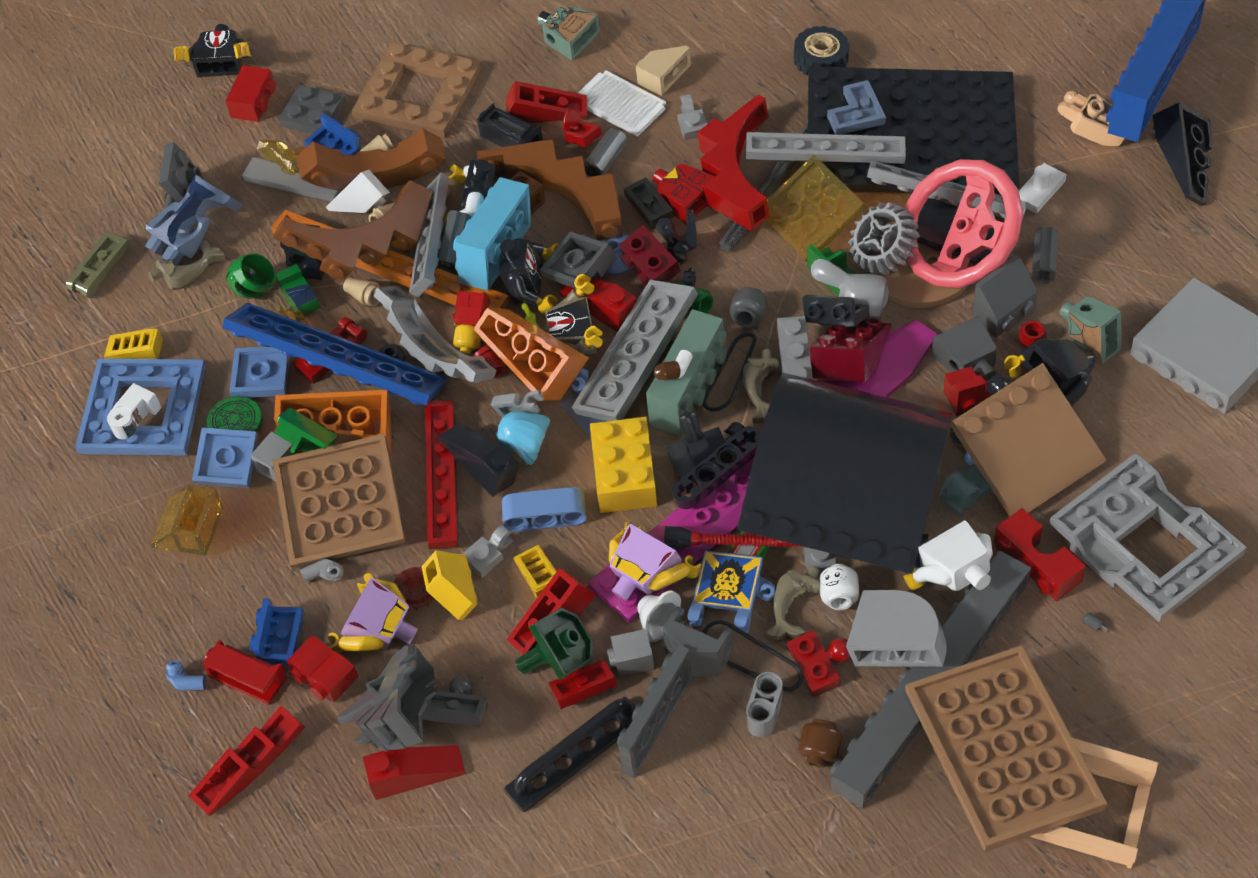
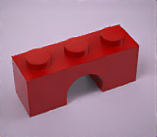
M1021 508L996 526L994 536L995 547L998 551H1002L1031 567L1030 577L1036 582L1040 591L1045 595L1049 594L1057 602L1083 582L1086 566L1065 546L1053 554L1038 552L1034 547L1041 542L1043 526Z

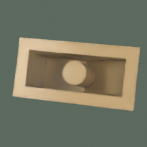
M680 46L650 51L636 65L638 85L662 96L691 66L690 47Z

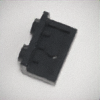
M807 294L802 298L806 323L855 327L870 316L869 305H857L854 298Z

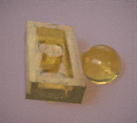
M260 140L257 147L260 152L266 155L265 158L267 160L277 163L282 167L281 170L290 175L299 173L297 156L307 148L300 146L293 151L279 140Z

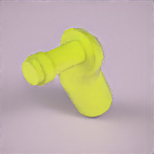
M523 303L521 308L526 314L525 320L539 328L536 323V314L534 312L531 313L528 305Z

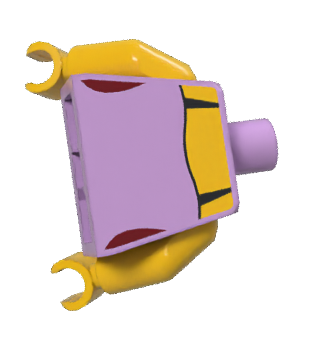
M629 521L625 522L624 530L611 539L609 544L610 568L620 578L612 592L625 601L628 600L635 588L650 595L653 591H658L685 577L696 578L699 576L702 564L692 566L694 558L691 555L686 556L684 563H680L682 559L676 550L642 531V526L637 528Z
M366 573L363 576L366 584L357 583L361 596L340 633L343 636L341 639L336 633H330L327 636L329 641L334 643L328 647L339 654L343 651L387 649L393 637L410 644L418 628L403 621L409 605L406 603L397 585L392 582L373 579L370 573Z

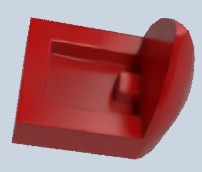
M572 109L566 110L563 120V133L566 142L586 147L602 135L600 125L582 121L577 112Z

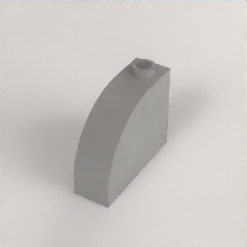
M863 590L846 648L855 666L943 667L947 643L934 609L922 597L901 590Z

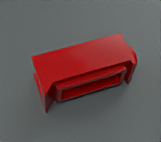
M220 639L213 648L208 650L203 662L210 678L270 705L287 680L282 663L272 666L226 644L224 646Z

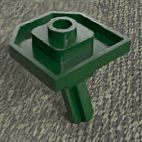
M559 608L529 626L538 644L534 649L518 657L515 662L522 674H527L544 663H550L557 677L561 680L592 660L593 640L578 615L564 608Z

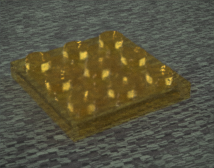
M813 155L767 199L770 217L766 221L807 262L808 246L812 244L819 251H822L867 207Z

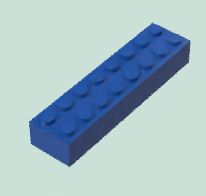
M1206 0L1162 1L1159 13L1154 15L1151 28H1147L1143 42H1139L1135 56H1131L1127 71L1123 70L1119 86L1115 85L1112 90L1110 100L1114 101L1113 107L1109 108L1106 122H1109L1108 134L1135 142L1140 140L1200 28Z

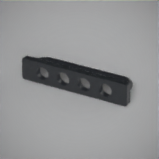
M622 697L610 703L522 770L516 779L505 786V792L521 812L528 811L614 745L621 731L624 728L628 729L632 723V716L636 707L627 697ZM609 720L617 721L620 724L619 728L614 732H606L602 727ZM589 738L595 741V747L589 751L581 750L578 747L579 743L584 739ZM560 757H567L572 761L568 768L562 770L557 769L554 763ZM540 775L547 779L546 784L541 788H533L529 784L530 780L535 776Z

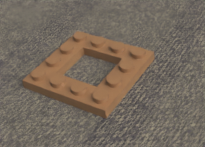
M391 42L353 107V118L416 132L424 128L436 136L445 138L482 69V63L480 60ZM405 71L446 79L430 108L390 99Z

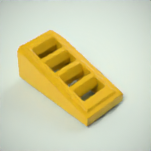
M145 329L110 335L104 358L158 359L163 338L159 329ZM116 344H120L118 350H114Z
M540 545L513 557L536 599L557 572ZM540 558L539 561H537V562H535V563H533V564H531V565H529V566H527V567L525 566V565H527V564H529V563H531V562H533V561H535V560H537V559Z

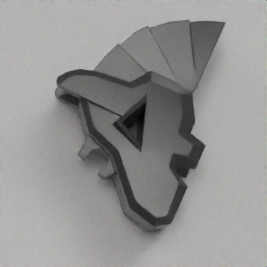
M415 644L404 646L393 655L378 678L365 684L368 690L361 699L340 713L337 720L341 724L354 721L363 732L355 741L358 744L372 742L376 748H380L382 751L404 749L406 746L423 742L421 716L428 705V701L437 694L435 668Z

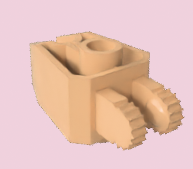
M1071 90L1065 94V100L1058 105L1057 109L1059 114L1073 122L1070 126L1073 133L1103 146L1115 147L1121 145L1125 138L1108 134L1109 122H1106L1109 108L1113 107V105L1098 94H1090L1088 98Z

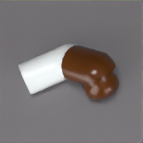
M681 350L675 361L663 362L655 367V377L658 380L665 381L682 378L693 355L687 350Z

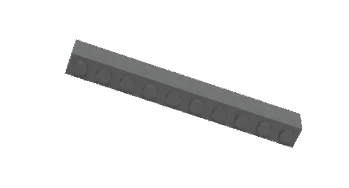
M999 551L994 559L989 560L990 571L987 574L991 577V581L988 586L978 590L972 584H969L966 588L964 599L961 602L956 601L949 612V619L945 624L940 623L947 643L943 667H907L903 671L898 687L895 691L892 689L888 691L882 701L883 707L877 714L873 712L864 727L865 731L860 737L856 735L847 748L848 754L843 760L838 759L832 766L829 773L831 776V790L864 809L923 728L905 691L906 684L971 663L1029 584L1031 567L1002 551Z

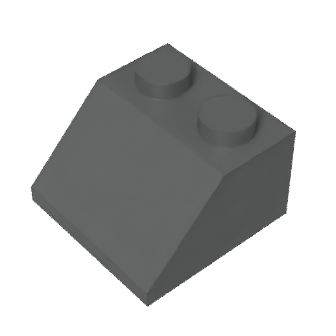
M1013 256L998 269L976 283L973 318L979 316L987 331L995 338L1004 331H1010L1023 317H1029L1037 307L1038 291L1019 256Z

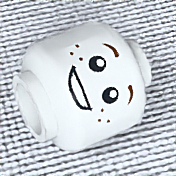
M835 564L826 568L821 573L819 579L820 597L822 602L831 609L845 610L858 600L859 578L857 572L843 564Z

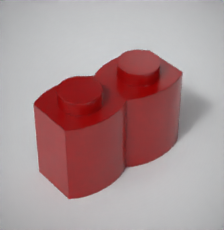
M311 636L287 660L290 667L289 675L300 685L305 682L311 686V691L320 700L326 698L334 703L359 677L355 666L314 636Z

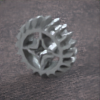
M879 202L877 208L870 206L868 214L861 212L862 219L854 221L857 227L855 230L850 231L853 238L848 241L852 247L849 252L854 257L855 263L861 266V269L876 275L881 273L889 275L891 270L898 272L900 264L907 266V257H914L911 252L912 249L919 247L917 242L914 241L920 237L919 232L916 231L919 226L914 221L913 215L903 206L890 202L887 205ZM889 222H896V223L893 224V225H891V224L886 225V224L889 223ZM874 253H877V254L882 253L881 255H878V256H872V254H874Z

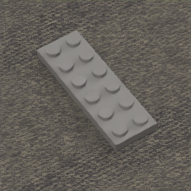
M649 280L571 407L575 414L604 421L623 420L697 297L698 293L694 287Z

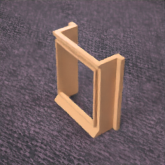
M1072 738L1091 774L1136 786L1123 844L1063 826H1058L1029 837L1127 865L1126 868L1131 869L1136 860L1137 843L1158 762Z

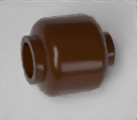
M815 718L812 720V723H807L803 726L798 752L807 758V764L824 768L825 763H832L837 760L842 742V733L836 729L837 724Z

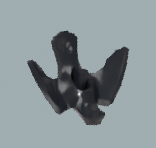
M692 209L688 211L687 229L681 236L677 234L671 219L667 217L659 219L656 224L657 231L666 241L665 248L680 265L687 261V252L695 249L697 246V231Z

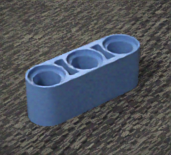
M576 487L512 493L502 498L503 526L512 532L575 526L584 523L587 518L585 493L582 489Z

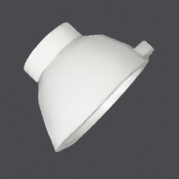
M666 591L660 596L647 595L640 600L637 610L642 627L647 630L650 642H657L664 638L663 626L677 607H681V598L678 593Z

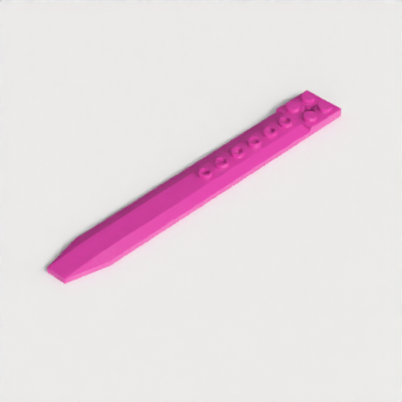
M915 319L888 334L876 370L866 382L827 379L825 383L889 397L911 378L933 345V337L937 336V333ZM754 458L691 509H681L678 507L648 534L664 543L665 526H680L690 531H699L702 535L703 533H706V535L707 533L710 535L711 533L713 535L715 533L717 535L719 533L721 535L733 534L737 531ZM702 543L699 546H690L676 550V552L682 559L680 563H684L686 556L691 555L694 558L692 566H696L703 560L705 551H714L720 545H714V543L713 545L710 543L709 545H703ZM609 564L588 582V587L628 624H631L639 617L638 604L647 594L635 588L627 601L615 595L612 589L620 578L614 574ZM677 582L658 591H653L650 595L660 596L671 589Z

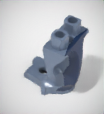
M195 175L181 202L172 203L146 224L145 229L152 235L145 246L161 255L168 244L169 246L162 255V258L168 262L173 261V264L177 266L184 255L192 259L212 221L207 217L202 218L210 208L228 207L237 212L243 204L198 175ZM198 223V227L194 232V225Z

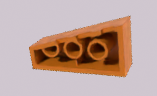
M487 308L474 327V331L531 391H539L544 400L560 401L589 359V357L508 309Z

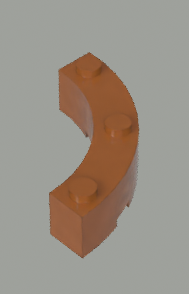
M422 128L414 135L397 143L398 147L388 151L376 149L358 151L355 155L342 154L341 150L328 148L312 142L297 156V162L302 180L323 188L343 191L361 172L368 169L385 188L405 184L409 180L413 181L435 170L446 161L441 138Z

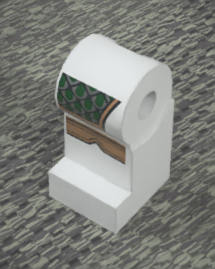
M133 383L109 412L107 421L117 438L128 439L135 435L138 425L148 413L156 415L162 407L155 393Z

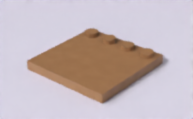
M1043 363L950 422L951 428L1009 517L1021 508L1029 513L1107 461Z
M384 434L272 460L289 562L292 569L308 566L322 559L334 560L406 543L387 440Z

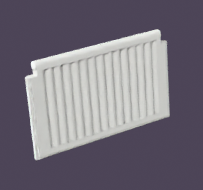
M607 70L603 74L599 72L578 92L579 94L587 95L588 111L636 137L665 111L666 101Z

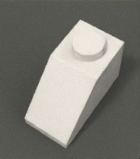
M368 169L361 172L326 208L329 211L366 213L383 206L387 202L384 198L390 192Z

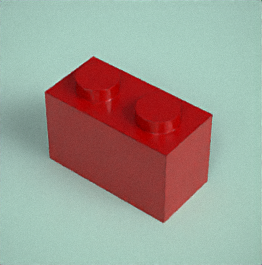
M242 65L225 100L231 118L259 122L262 113L267 110L271 95L276 90V81L273 80L270 69Z

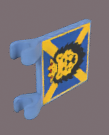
M705 551L693 602L688 611L687 617L690 621V626L702 627L705 607L738 611L734 624L739 629L748 633L763 557Z

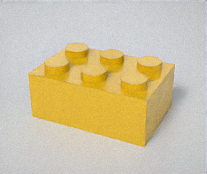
M640 417L590 423L600 513L657 507L647 418Z

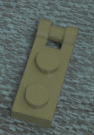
M106 232L66 281V289L72 292L79 291L82 296L92 298L96 294L98 285L129 249L130 244L128 240Z

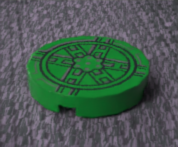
M235 396L226 398L218 402L210 410L207 417V428L257 432L263 425V416L256 402L247 397Z

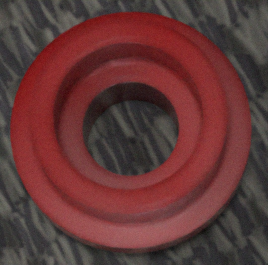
M1029 321L1020 328L1018 337L1020 342L1028 347L1038 339H1046L1047 332L1040 322Z

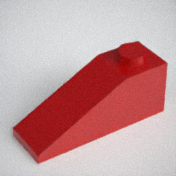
M515 81L506 96V112L525 122L563 121L567 109L577 112L581 119H586L587 95Z
M591 278L590 283L594 285V291L591 294L584 293V297H587L590 315L618 332L635 305L636 297L617 284ZM566 285L559 291L560 295L566 298L574 288Z
M559 568L506 640L522 655L529 652L538 644L529 626L559 608H564L580 617L596 596V593L579 578Z
M458 745L406 747L404 749L388 750L387 752L381 751L363 756L369 786L375 800L466 774Z

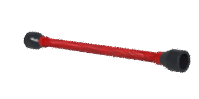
M665 526L664 544L674 550L699 546L702 543L703 545H709V543L713 545L714 543V545L729 544L730 546L732 544L734 546L741 544V546L764 545V547H770L771 545L774 547L775 545V547H778L779 545V547H801L764 536H755V534H749V536L747 534L745 536L744 534H741V536L737 534L736 536V534L721 535L719 533L717 535L715 533L713 535L711 533L710 535L707 533L706 535V533H703L702 535L699 531H690L680 526ZM928 533L922 534L920 546L929 541Z

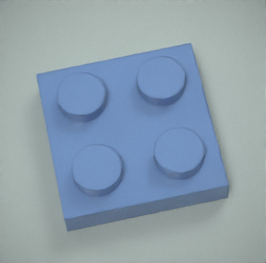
M273 347L235 348L229 391L231 397L252 398L286 395L290 356L283 354L281 350Z
M202 428L192 477L194 484L250 489L254 467L250 455L257 448L258 433L255 431Z

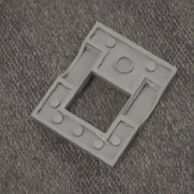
M1136 453L1050 518V525L1071 543L1070 550L1112 588L1117 585L1121 587L1159 622L1243 556L1247 549L1244 544L1204 510L1185 506L1169 493L1159 472ZM1150 517L1157 520L1176 538L1183 535L1198 548L1161 578L1155 575L1119 543V541Z

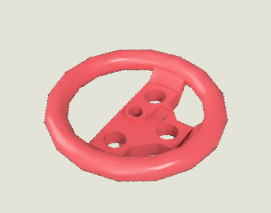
M959 159L936 168L916 186L904 206L913 215L914 221L918 222L919 213L933 192L945 182L966 176L967 186L938 261L933 264L927 263L918 247L913 248L911 251L914 257H907L906 259L916 276L935 287L963 288L979 282L1005 263L1019 239L1023 219L1019 190L1004 170L985 160ZM994 186L1003 197L1006 213L1005 222L996 221L991 209L995 197ZM981 196L980 204L976 208H972L973 200ZM994 228L992 238L985 240L988 230ZM961 247L960 256L952 259L953 251ZM986 249L992 250L977 265L967 268L972 257Z

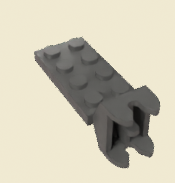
M677 607L663 626L665 652L667 653L662 665L663 671L658 678H653L648 687L647 698L644 703L640 702L636 706L632 716V723L628 729L624 728L621 731L617 740L620 752L619 759L621 760L624 774L632 778L635 777L690 684L692 676H720L734 648V643L730 642L733 630L726 628L717 640L701 631L685 626L686 622L681 620L684 613L683 608Z

